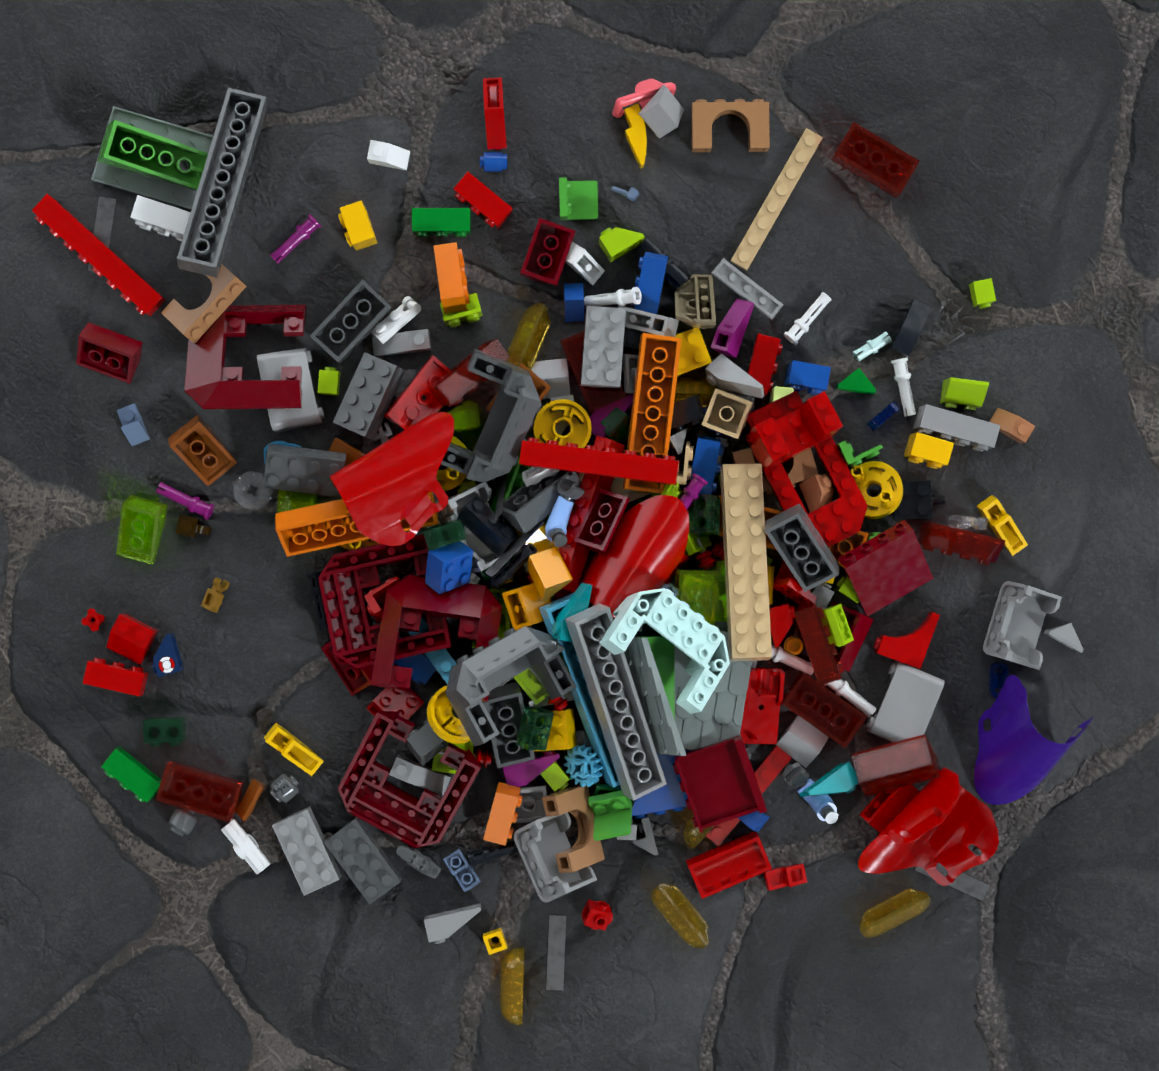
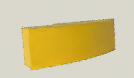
M639 103L624 109V116L630 127L625 130V136L641 169L645 163L647 137L645 122L639 115L641 109Z
M991 495L976 506L997 538L1012 556L1028 545L998 498Z
M275 723L264 737L265 742L311 776L324 762L315 752L278 723Z

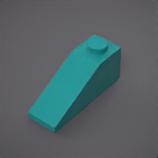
M581 583L569 602L556 617L555 623H553V638L572 642L565 619L588 609L592 585Z
M845 762L837 765L799 793L800 797L842 792L848 794L856 789V785L861 780L850 762Z

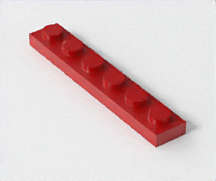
M778 746L772 749L754 771L761 793L767 789L791 760V757ZM735 818L708 827L703 834L719 846L740 819Z

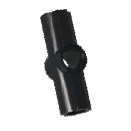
M648 238L635 250L641 257H644L645 252L668 256L665 252H661ZM668 256L664 279L677 290L688 277Z

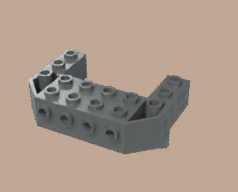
M474 349L467 365L468 371L502 385L474 450L470 451L450 443L441 464L466 474L467 479L487 482L509 473L512 466H515L522 440L526 441L525 436L531 430L534 423L533 418L539 412L542 403L528 370Z
M527 626L517 630L513 627L503 633L505 635L503 638L499 639L497 636L488 641L489 646L484 648L482 645L472 651L473 655L470 657L466 654L456 660L458 664L451 668L445 694L474 747L484 744L500 734L481 699L490 694L489 691L531 666L536 670L551 700L561 697L576 688L572 677L558 654L565 649L550 634Z

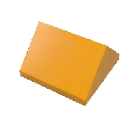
M557 547L529 556L527 570L542 601L548 600L573 580Z

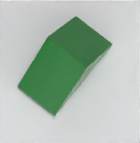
M860 368L856 369L835 386V390L872 395L876 393V388Z

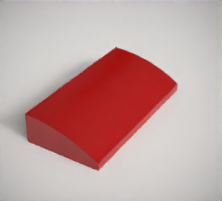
M756 831L686 860L702 899L772 869Z

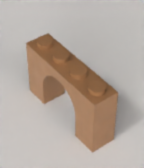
M699 99L692 102L691 152H711L712 124L718 117L726 114L736 115L746 123L748 128V152H768L770 148L769 102H764V99H754L753 102H745L744 99H736L734 102H726L724 99L707 102V100Z
M221 264L218 278L207 276L211 280L212 291L203 305L193 310H187L173 299L161 312L194 344L247 287L223 264Z
M751 448L731 453L733 464H755ZM811 448L791 458V467L787 475L794 487H796L797 482H804L818 475ZM762 476L763 492L766 491L767 495L772 494L773 491L767 479Z
M581 785L572 786L542 797L546 816H557L570 812L578 824V837L575 844L571 848L555 854L559 873H572L605 859L601 841L593 839L595 815L588 804L590 793L587 785L581 787Z

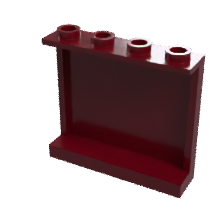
M905 520L837 558L844 567L859 600V607L867 617L933 579L915 532Z
M741 735L687 752L686 756H675V763L672 765L675 774H680L682 780L679 782L681 791L687 794L686 805L689 811H693L695 817H692L695 829L699 828L700 833H703L705 828L759 811V813L767 811Z

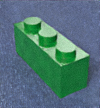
M412 208V232L417 234V237H428V234H436V237H447V234H455V237H466V234H471L470 208Z
M121 747L116 748L101 766L107 776L120 781L119 785L125 790L130 789L135 793V798L141 802H149L165 783Z

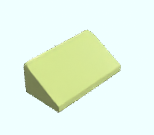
M775 386L770 393L769 404L793 393L794 389Z

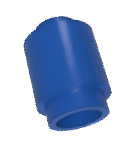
M483 152V156H480V168H483L484 172L507 170V154H502V152Z

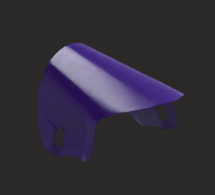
M1014 675L1008 676L990 709L984 711L978 722L979 751L975 764L974 783L980 798L986 803L1000 805L1013 802L1031 792L1047 777L1085 731L1094 716L1080 724L1077 728H1082V730L1075 737L1070 736L1064 744L1049 741L1036 730L1031 722L1025 687L1018 677ZM990 719L991 730L985 732L983 721Z

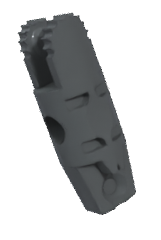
M399 844L396 853L406 861V864L434 879L438 876L441 867L431 858L422 854L417 849L413 850L409 846Z

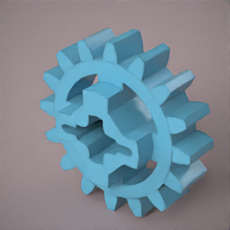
M585 745L575 746L567 751L568 755L564 757L567 760L564 766L568 767V770L565 772L570 773L569 779H575V784L580 783L581 787L586 785L589 787L598 782V777L602 776L599 770L603 769V766L599 765L601 759L596 758L597 752L592 753V748L586 749Z

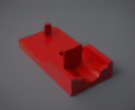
M432 355L408 387L398 396L384 417L403 430H406L423 418L438 413L462 379ZM422 395H425V400L421 399Z
M751 668L740 730L744 744H777L780 705L783 701L785 672L781 668Z

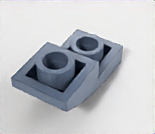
M460 849L443 859L464 892L469 891L482 882Z

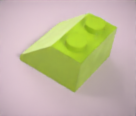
M607 228L600 233L599 245L611 263L639 246L644 241L645 236L642 233L622 228Z
M950 377L943 380L940 403L945 404L947 408L964 406V410L976 411V408L983 405L989 382Z

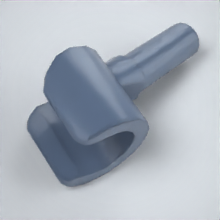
M615 186L611 189L623 194L630 201H635L639 196L638 190L633 187L628 192Z

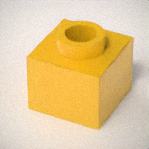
M502 928L483 934L489 955L507 949L508 945ZM498 937L499 941L495 943L492 941V938Z

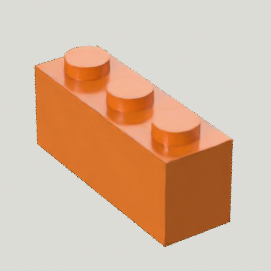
M498 782L483 840L505 846L507 839L512 838L514 828L511 827V824L516 823L518 812L515 809L521 806L523 796L519 795L520 787Z

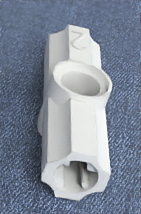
M236 819L221 829L233 844L236 854L241 859H245L257 875L271 864L260 851L256 840L244 831Z

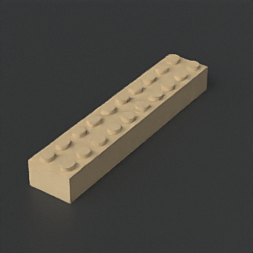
M723 464L720 469L729 661L769 660L772 658L766 535L764 531L762 464Z

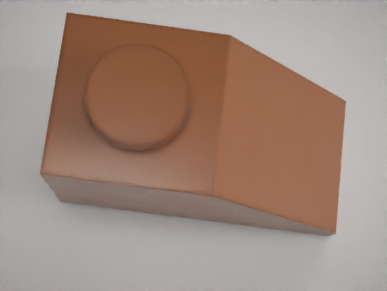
M1000 408L996 409L989 421L1001 425L999 431L1020 444L1026 443L1035 428V425L1020 416Z
M827 473L815 475L799 484L810 513L831 503L834 489Z

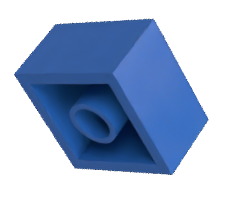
M792 360L787 367L784 386L793 388L797 392L806 390L807 394L818 395L827 390L831 367Z
M458 539L428 551L425 584L440 595L469 583L473 550Z

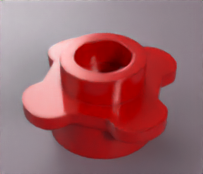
M89 609L86 617L82 619V624L89 626L92 631H97L101 623L104 622L105 617L96 612L95 609Z

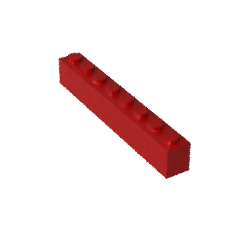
M46 194L32 209L36 214L34 218L42 225L46 223L50 227V233L56 238L59 236L65 240L63 244L69 250L73 251L75 249L79 253L77 257L85 264L89 262L94 266L92 270L98 276L104 275L108 279L106 283L114 290L118 288L122 292L120 296L128 303L130 301L135 303V309L140 314L144 315L146 313L152 316L166 300L52 196Z
M600 436L596 437L594 446H597V450L605 451V448L617 449V453H623L625 447L623 444ZM585 473L583 475L579 488L584 490V494L574 502L565 535L567 543L559 547L558 550L573 579L562 589L575 592L578 587L590 550L576 543L574 539L598 488L610 491L614 477Z
M528 438L527 441L522 440L520 465L677 485L680 462L675 460L676 457L664 455V459L656 458V454L644 453V456L636 455L637 452L625 450L623 454L617 453V449L605 448V451L597 450V446L586 445V448H578V444L566 443V446L558 445V441L547 440V443H539V439Z

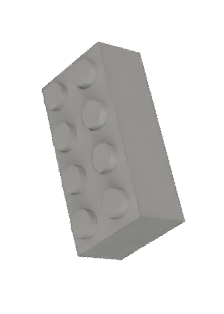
M587 306L581 386L620 389L626 309Z
M925 404L918 408L913 429L925 435H935L936 438L942 440H953L954 444L965 447V445H971L973 450L983 452L995 448L1001 425Z
M310 806L276 821L272 825L304 896L341 878L342 875L331 851L324 843V835Z

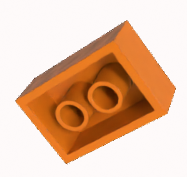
M457 242L434 245L440 298L444 314L467 311L466 304H469L470 300L462 249H458Z

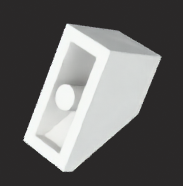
M370 140L367 160L370 164L407 171L410 151L390 143Z
M574 242L571 243L565 262L591 285H594L605 270L585 249Z

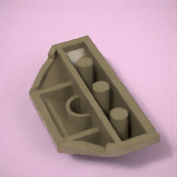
M693 274L687 282L683 283L674 292L675 317L677 320L693 328H714L716 326L713 276Z

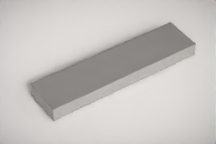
M724 258L711 273L745 301L753 302L754 308L770 320L775 317L784 305Z

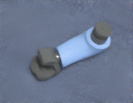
M573 474L563 475L559 479L557 491L561 495L558 496L545 526L547 539L553 541L556 547H562L567 543L565 535L574 505L572 499L577 500L584 494V490L578 488L580 484L578 476Z
M798 762L793 765L789 764L781 774V777L792 789H796L798 793H801L814 783L809 778L806 770ZM829 795L803 797L820 820L826 821L828 824H834L838 820L837 808Z

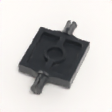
M902 481L903 497L901 503L893 512V520H931L933 504H945V497H933L931 481Z

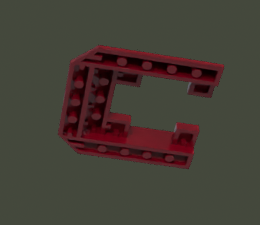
M306 305L229 306L195 344L188 339L185 393L202 409L302 408L301 366L282 367L281 380H243V367H224L226 337H246L247 324L284 323V336H304Z
M428 533L416 535L405 544L399 546L377 544L334 554L318 577L333 654L356 669L374 665L381 624L371 626L369 611L366 608L367 602L364 597V589L381 585L378 567L414 559L417 576L426 575L428 551L433 549ZM426 614L429 632L398 639L395 660L452 647L451 629H449L447 617Z
M406 576L386 591L371 686L410 689L413 669L394 666L400 630L419 632L422 614L460 619L458 638L476 640V648L482 645L485 648L489 646L488 641L498 636L502 606L484 585L467 583L439 595L425 584L426 577ZM489 695L481 699V701L488 702Z
M377 711L338 787L348 813L413 848L440 843L476 778L481 765L469 749L466 752L449 743L440 762L457 771L443 797L427 788L423 791L420 799L386 782L391 769L376 762L375 759L388 734L406 743L408 735L412 732L415 724L399 716L400 712Z

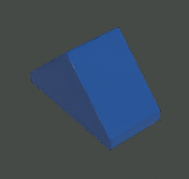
M583 283L564 284L565 322H584Z
M759 811L738 817V819L756 832H759L770 818L766 813H759Z

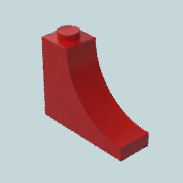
M502 77L483 78L487 149L507 148Z
M929 612L924 622L917 629L906 635L890 637L880 634V637H877L874 641V652L921 669L940 615Z

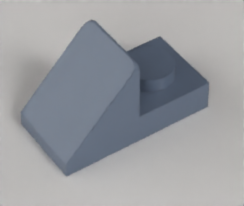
M135 403L117 410L123 425L121 430L131 446L150 440Z

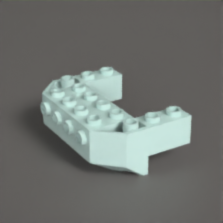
M668 589L641 591L627 596L614 611L613 615L616 617L600 641V644L614 655L623 653L640 626L644 623L650 625L692 658L685 669L691 675V678L676 703L690 714L701 712L730 664L725 636L719 632L720 630L716 626L706 622L701 614L691 610L686 602L677 599L674 593Z

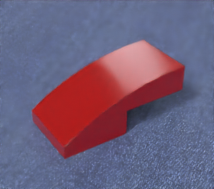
M803 863L774 868L763 873L768 891L807 883Z

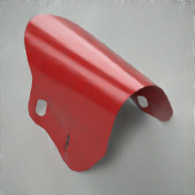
M438 412L423 418L330 475L333 486L341 495L361 534L383 545L399 546L414 538L420 528L433 514L447 506L448 496L437 481L436 475L454 434V419L451 414ZM433 492L439 502L433 503L427 493ZM403 518L410 525L409 532H405L400 524Z
M658 495L639 503L622 515L606 552L602 554H588L578 587L581 583L592 585L589 602L594 605L600 603L610 607L612 617L615 618L616 616L613 615L614 611L627 596L641 591L661 589L663 585L670 584L677 570L690 558V555L684 554L689 535V515L683 502L674 496Z
M943 767L865 848L859 857L858 868L866 873L880 874L911 867H921L937 884L947 886L953 883L964 871L987 862L995 854L999 845L998 828L990 808L959 785L957 773ZM974 844L982 851V855H975L968 847ZM938 863L947 870V876H943L936 869Z

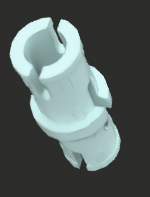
M885 331L873 340H868L867 344L853 351L857 361L860 362L870 354L877 353L878 349L892 342L890 336L887 337L888 333Z

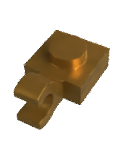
M217 577L213 580L212 589H207L201 604L202 607L215 613L218 612L224 595L221 593L227 590L230 582L223 580L220 585L222 580Z

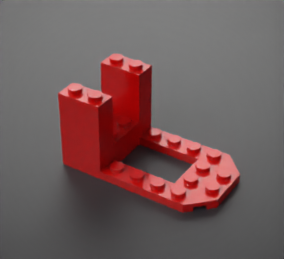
M824 391L807 399L800 409L776 421L771 417L755 425L745 439L758 464H762V471L783 512L800 503L826 545L830 547L860 532L868 505L832 438L843 425ZM814 447L840 498L808 514L782 462Z

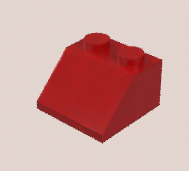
M790 602L769 606L770 628L775 647H779L793 624L794 618L797 616L794 605L790 606Z
M126 613L119 614L110 631L106 648L141 665L159 630Z

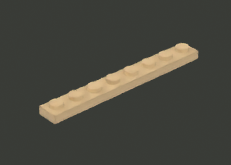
M807 128L805 129L730 262L746 271L748 270L823 137Z

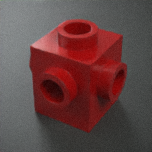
M588 899L581 917L585 926H589L594 930L601 929L606 931L608 924L612 922L613 913L606 902Z

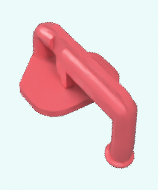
M652 78L641 81L636 85L635 93L616 99L612 112L613 116L616 118L622 117L624 113L622 108L639 102L641 109H643L663 85L674 96L676 85L672 82L662 83Z

